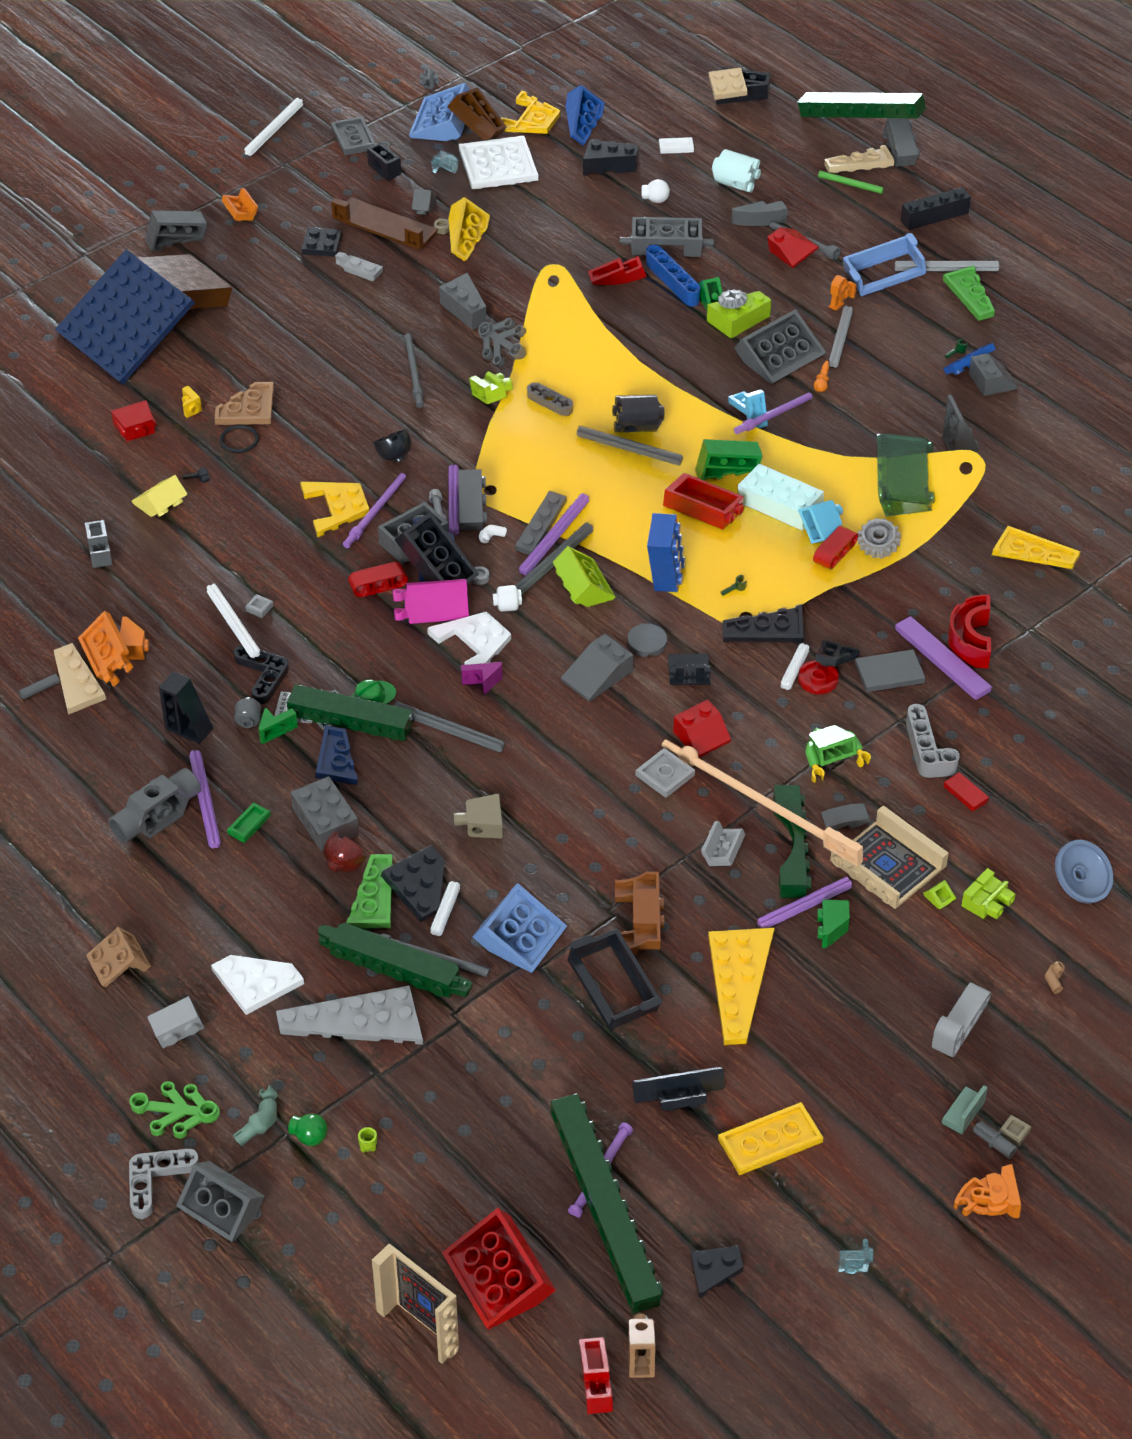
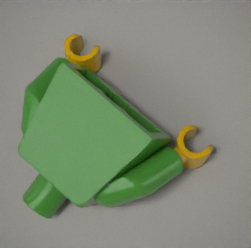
M832 725L824 729L816 728L809 734L810 741L807 742L805 754L810 768H813L811 780L816 783L815 775H820L822 781L824 780V770L818 767L819 765L824 766L858 754L856 763L859 767H863L864 760L867 764L870 762V753L862 751L863 747L852 731H846L836 725Z

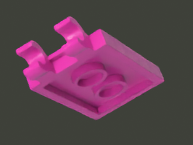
M466 579L406 583L407 589L393 590L394 601L405 600V608L394 609L395 620L409 618V624L453 621L469 616Z

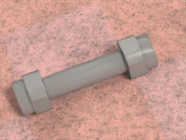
M433 489L429 492V501L433 503L434 510L447 521V517L443 514L441 507L442 494L438 489Z

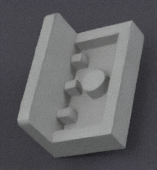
M719 821L714 822L701 850L709 866H732L745 837L743 829H723Z

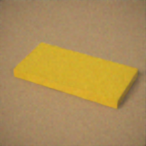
M802 1102L721 1133L718 1135V1140L737 1173L742 1175L823 1143V1136Z

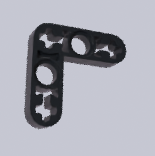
M243 645L238 646L234 649L235 662L263 672L252 688V698L260 704H265L271 699L288 673V660L285 657L262 650L259 651L260 655L258 657L251 658ZM258 659L266 660L263 663L256 662ZM268 678H274V679H276V680L273 681V682H266V681H265V680L268 679Z

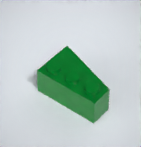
M703 439L695 470L697 477L704 481L717 477V480L723 479V476L729 474L737 476L750 473L761 463L763 455L758 442Z

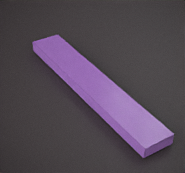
M911 616L895 625L897 632L972 698L977 700L991 692L992 686Z

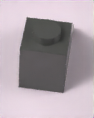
M414 188L412 210L417 215L426 216L427 213L432 214L437 195L431 190Z

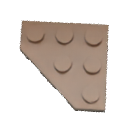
M254 382L249 386L250 389L245 392L240 391L232 396L226 404L223 405L221 403L216 406L215 425L271 424L274 383Z

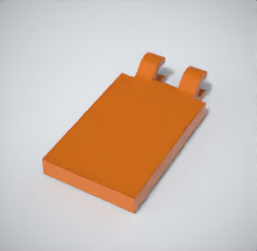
M104 611L78 639L97 678L104 680L105 683L110 681L112 686L115 687L120 680L113 672L117 668L120 670L124 668L126 673H128L133 668V665L126 658L129 651L111 614Z

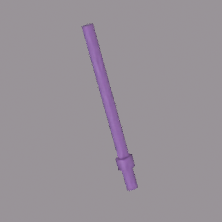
M808 392L754 419L749 418L743 421L741 425L735 427L734 433L740 434L744 431H750L756 425L811 400L813 396Z
M404 473L399 474L361 522L351 529L349 536L343 542L344 547L349 548L355 540L362 536L366 526L406 479Z

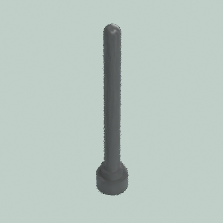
M774 221L769 223V227L777 230L779 227L787 228ZM806 237L816 244L818 250L824 252L827 258L835 261L839 257V247L835 245L826 246Z

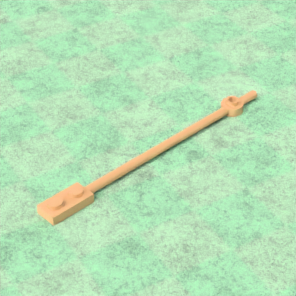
M667 739L663 741L662 747L678 755V758L689 766H697L823 840V845L826 849L857 867L863 862V846L858 842L852 841L830 827L824 831L699 759L698 752L693 747L684 746L680 748Z

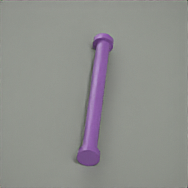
M627 1123L620 1124L618 1127L619 1132L604 1155L605 1160L608 1159L610 1163L627 1135H631L633 1128ZM581 1192L574 1205H570L568 1209L569 1214L578 1218L581 1217L582 1209L586 1204L583 1192Z

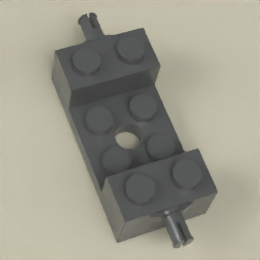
M632 217V234L630 237H620V245L630 244L632 255L646 256V248L649 244L684 245V256L701 257L703 246H713L714 239H703L702 218Z

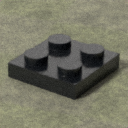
M307 227L302 245V254L335 257L339 249L342 230Z

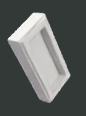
M691 137L659 139L660 154L694 152Z

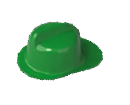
M364 680L356 686L355 692L351 697L387 704L395 698L396 689L389 682Z

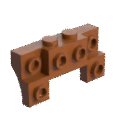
M644 872L634 878L615 880V902H633V930L620 932L633 955H638V949H660V928H664V915H660V911H664V898L659 896V872Z

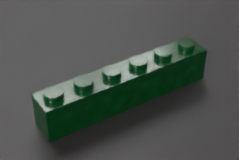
M297 684L294 685L287 700V709L292 708L296 712L297 718L365 732L374 736L387 737L392 740L406 741L413 724L412 710Z

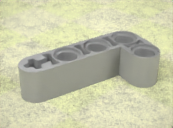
M920 704L910 705L907 711L906 727L919 774L926 778L956 774L959 763L958 751L952 748L937 749L925 707Z
M970 982L948 1017L942 1016L939 1019L934 1031L932 1048L953 1058L986 1008L992 992Z

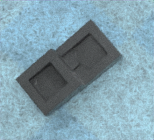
M864 803L843 805L821 812L826 829L830 827L833 830H837L849 825L850 829H854L871 822Z

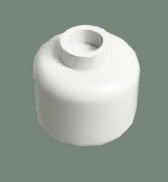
M515 585L499 586L497 593L493 594L494 606L498 605V609L501 612L516 611L519 605H522L521 590H517Z

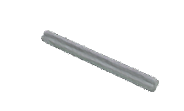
M895 261L894 265L895 271H907L917 267L914 261ZM925 261L926 271H956L973 265L976 271L999 270V261Z

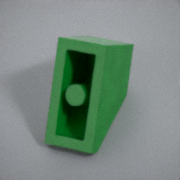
M719 277L698 282L700 285V300L706 311L708 304L718 302V296L723 292Z

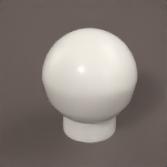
M657 179L651 181L648 185H642L643 199H649L654 203H662L669 197V186L663 180Z

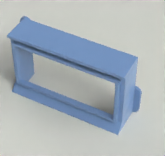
M908 233L904 237L843 257L845 272H847L853 283L857 284L856 287L860 296H864L926 274L925 258L916 247L918 241L914 235ZM905 254H909L917 266L864 286L857 272Z

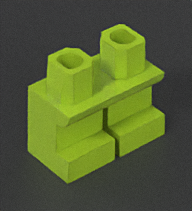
M488 371L483 379L477 376L469 378L472 395L486 404L506 398V392L513 390L512 380L510 378L505 379L502 373L494 375Z
M987 868L964 892L961 906L983 919L987 915L998 919L1004 910V907L999 902L1010 906L1014 902L1016 894L1008 889V881H999L994 877V872Z

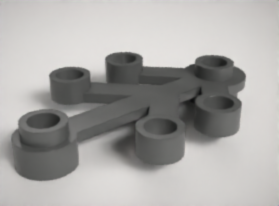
M506 318L497 324L483 322L479 326L478 333L484 339L482 356L487 360L493 358L492 362L494 365L501 367L505 363V359L501 356V345L510 350V355L515 359H523L525 357L526 351L521 344H512L507 340V338L515 335L523 337L526 329L522 325L515 326L514 320ZM503 328L508 329L507 331H504L502 333H496V331H499ZM491 338L494 340V351L490 348Z

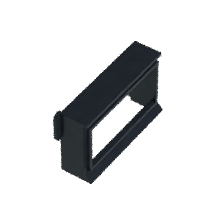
M618 928L595 938L586 935L571 942L567 960L610 1032L620 1025L653 1011H658L659 1005L662 1004V999L658 996ZM611 947L643 1000V1003L617 1015L613 1014L581 958Z

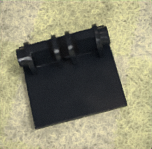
M668 654L670 685L711 684V668L709 666L708 654Z

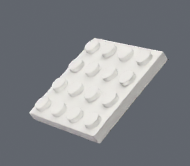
M524 136L459 144V152L472 189L538 181V173Z

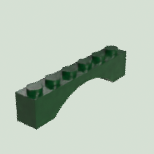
M774 785L773 801L806 820V812L801 809V807H804V794H800V785ZM774 812V816L788 830L793 843L790 856L780 867L779 896L780 898H802L806 896L807 890L811 889V877L806 874L809 873L810 864L809 860H805V856H808V843H804V839H807V830Z

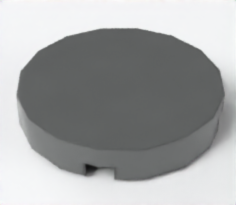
M640 624L632 628L628 633V647L633 653L642 657H648V655L652 654L656 656L667 647V634L657 625Z

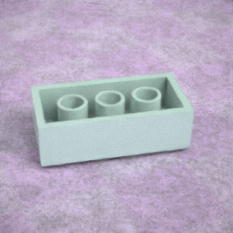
M758 464L738 485V494L744 496L743 505L802 531L805 527L798 509L824 502V491L761 464Z

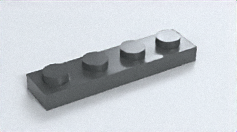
M552 491L547 493L515 545L516 551L528 555L532 553L546 536L566 504V496Z

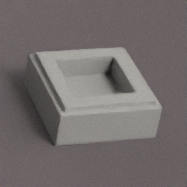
M256 594L245 606L246 612L263 618L273 607V601Z

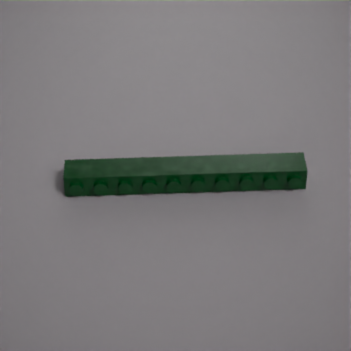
M577 1093L552 1100L550 1115L579 1186L585 1196L586 1203L632 1314L660 1306L661 1296L664 1294L660 1281L655 1280L653 1275L655 1270L652 1261H647L644 1242L637 1237L636 1223L634 1219L630 1220L628 1204L625 1199H621L618 1180L613 1179L611 1175L612 1167L608 1159L605 1160L603 1156V1145L601 1140H597L595 1137L596 1130L593 1121H589L587 1118L588 1112L585 1102L580 1101Z

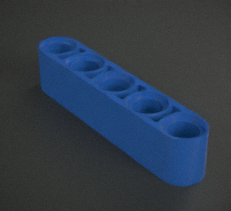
M648 246L646 248L647 267L686 305L697 306L700 303V285L660 246Z

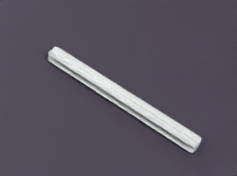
M296 98L244 148L245 154L252 156L303 106V100Z
M208 585V595L251 658L258 657L260 649L217 585Z

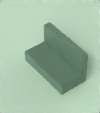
M983 1085L977 1093L965 1086L943 1117L942 1124L963 1134L984 1105L988 1087Z

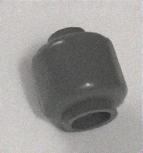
M251 697L239 700L235 704V722L244 728L257 726L261 720L260 703Z

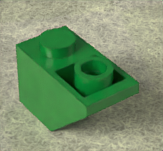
M822 900V908L817 909V922H821V926H818V939H822V948L829 947L848 932L850 919L848 900Z

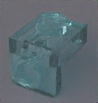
M440 150L438 155L432 158V172L436 173L439 167L455 173L458 169V158Z
M868 1239L862 1240L861 1251H839L838 1272L849 1274L868 1272L869 1262H873V1248L868 1246Z

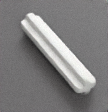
M799 644L781 680L780 686L782 689H791L807 657L809 645Z
M451 881L447 886L430 928L432 935L441 936L460 891V884L458 882Z

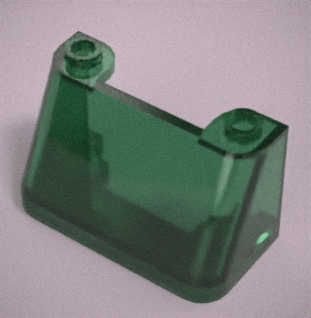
M889 433L877 434L878 497L885 516L932 511V503H935V496L933 491L930 492L928 483V453H933L932 441L929 442L928 438Z

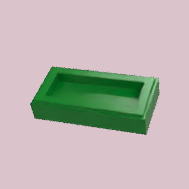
M253 802L227 829V833L245 843L270 818L271 813L269 810Z

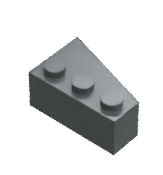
M887 118L882 134L883 139L888 141L886 143L887 148L892 150L890 153L894 158L896 167L915 165L920 154L919 148L915 145V134H912V122L908 118Z
M152 210L145 241L150 250L155 251L158 247H171L172 244L182 241V243L198 240L204 238L207 222L201 212Z
M468 273L439 287L440 304L470 329L474 330L483 322H486V305Z
M481 469L458 470L460 531L483 530V523H487V512H483L482 506L486 505V494H482V488H486V476H482Z

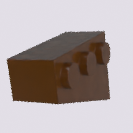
M478 87L456 95L447 106L484 141L497 139L507 128Z

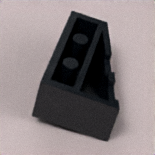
M722 67L721 70L733 69V68ZM742 70L747 95L718 99L716 104L767 99L771 73Z
M172 672L159 686L165 730L200 744L213 730V726L191 679L185 675Z

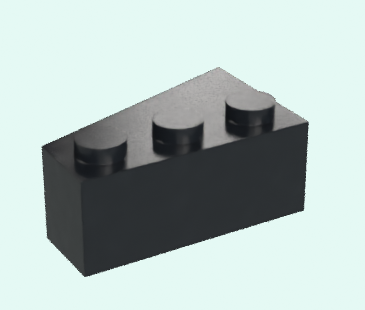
M590 139L583 158V176L588 175L589 172H598V174H604V171H614V173L636 172L639 162V145Z

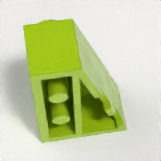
M757 291L746 294L747 302L738 308H725L719 302L708 304L707 322L729 338H733L770 317L771 299Z

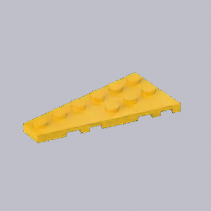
M774 928L712 931L708 934L724 1045L747 1044L767 957L774 935Z

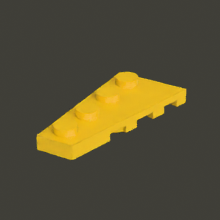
M1007 526L995 545L992 555L1073 569L1080 557V551Z

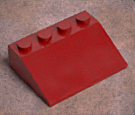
M499 1208L495 1209L442 1252L488 1330L539 1305L556 1291L512 1217Z

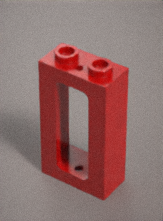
M683 473L665 489L663 506L724 530L729 524L733 523L738 515L740 516L743 513L744 496Z

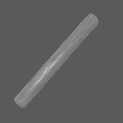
M851 306L843 308L829 358L830 367L836 368L839 365L853 313Z

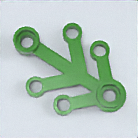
M166 1081L161 1085V1092L164 1097H169L173 1103L149 1101L144 1093L133 1094L129 1101L131 1110L137 1114H143L147 1110L170 1113L159 1120L151 1122L150 1131L154 1136L162 1135L165 1127L185 1115H191L192 1117L185 1122H179L173 1126L174 1136L182 1139L187 1136V1130L201 1122L212 1123L220 1115L218 1105L213 1101H205L198 1093L197 1086L194 1084L186 1085L183 1091L185 1098L193 1100L196 1106L187 1105L175 1090L174 1083Z

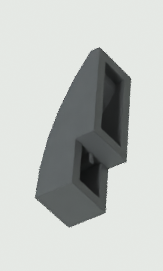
M760 201L732 208L731 223L742 226H767L771 221L778 224L786 223L788 208L783 201L770 204Z
M104 520L85 523L92 567L112 565Z

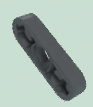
M530 383L527 386V397L530 400L562 416L570 415L573 412V401L540 383ZM546 398H554V400L548 401Z

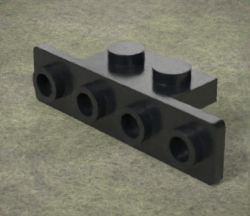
M714 1067L632 1081L634 1102L658 1100L662 1111H674L682 1107H698L701 1104H707L706 1092L725 1088L724 1070L722 1067Z

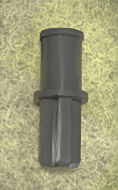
M982 1121L978 1122L973 1128V1132L986 1141L990 1148L994 1147L1008 1159L1012 1158L1016 1153L1018 1147L1005 1139L1000 1131H994Z

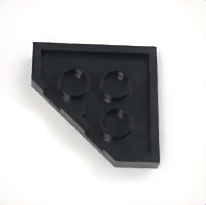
M432 845L382 870L380 876L420 922L437 914L440 905L445 860Z

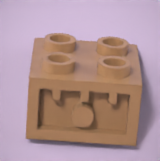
M117 927L87 954L94 972L104 987H107L129 967L133 969L138 968L143 972L151 967L135 936L120 927Z

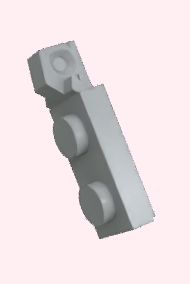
M338 252L335 255L336 264L343 267L344 271L370 281H374L383 272V266L358 257L348 256L342 252Z

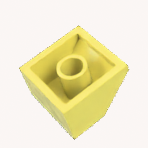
M173 475L133 499L132 503L150 517L156 514L160 517L169 511V506L173 505L175 507L182 503V498L187 493L176 475Z

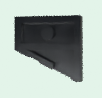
M823 640L815 661L827 667L838 666L859 658L860 649Z
M739 1246L691 1252L690 1257L699 1298L704 1297L706 1292L716 1285L720 1287L729 1278H734L743 1272Z

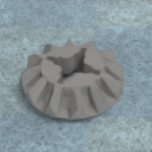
M727 290V292H721V295L718 296V302L725 308H738L747 302V296L742 290Z

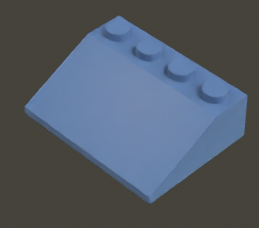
M463 83L424 97L410 131V138L439 141L458 139L462 134L465 123L447 106L456 95L470 90L467 84Z

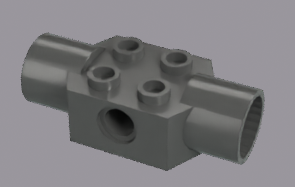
M182 768L169 778L162 774L158 778L153 779L149 784L129 796L126 807L108 819L112 832L123 843L129 842L140 833L148 838H152L184 815L188 800L201 792L197 778L189 769Z

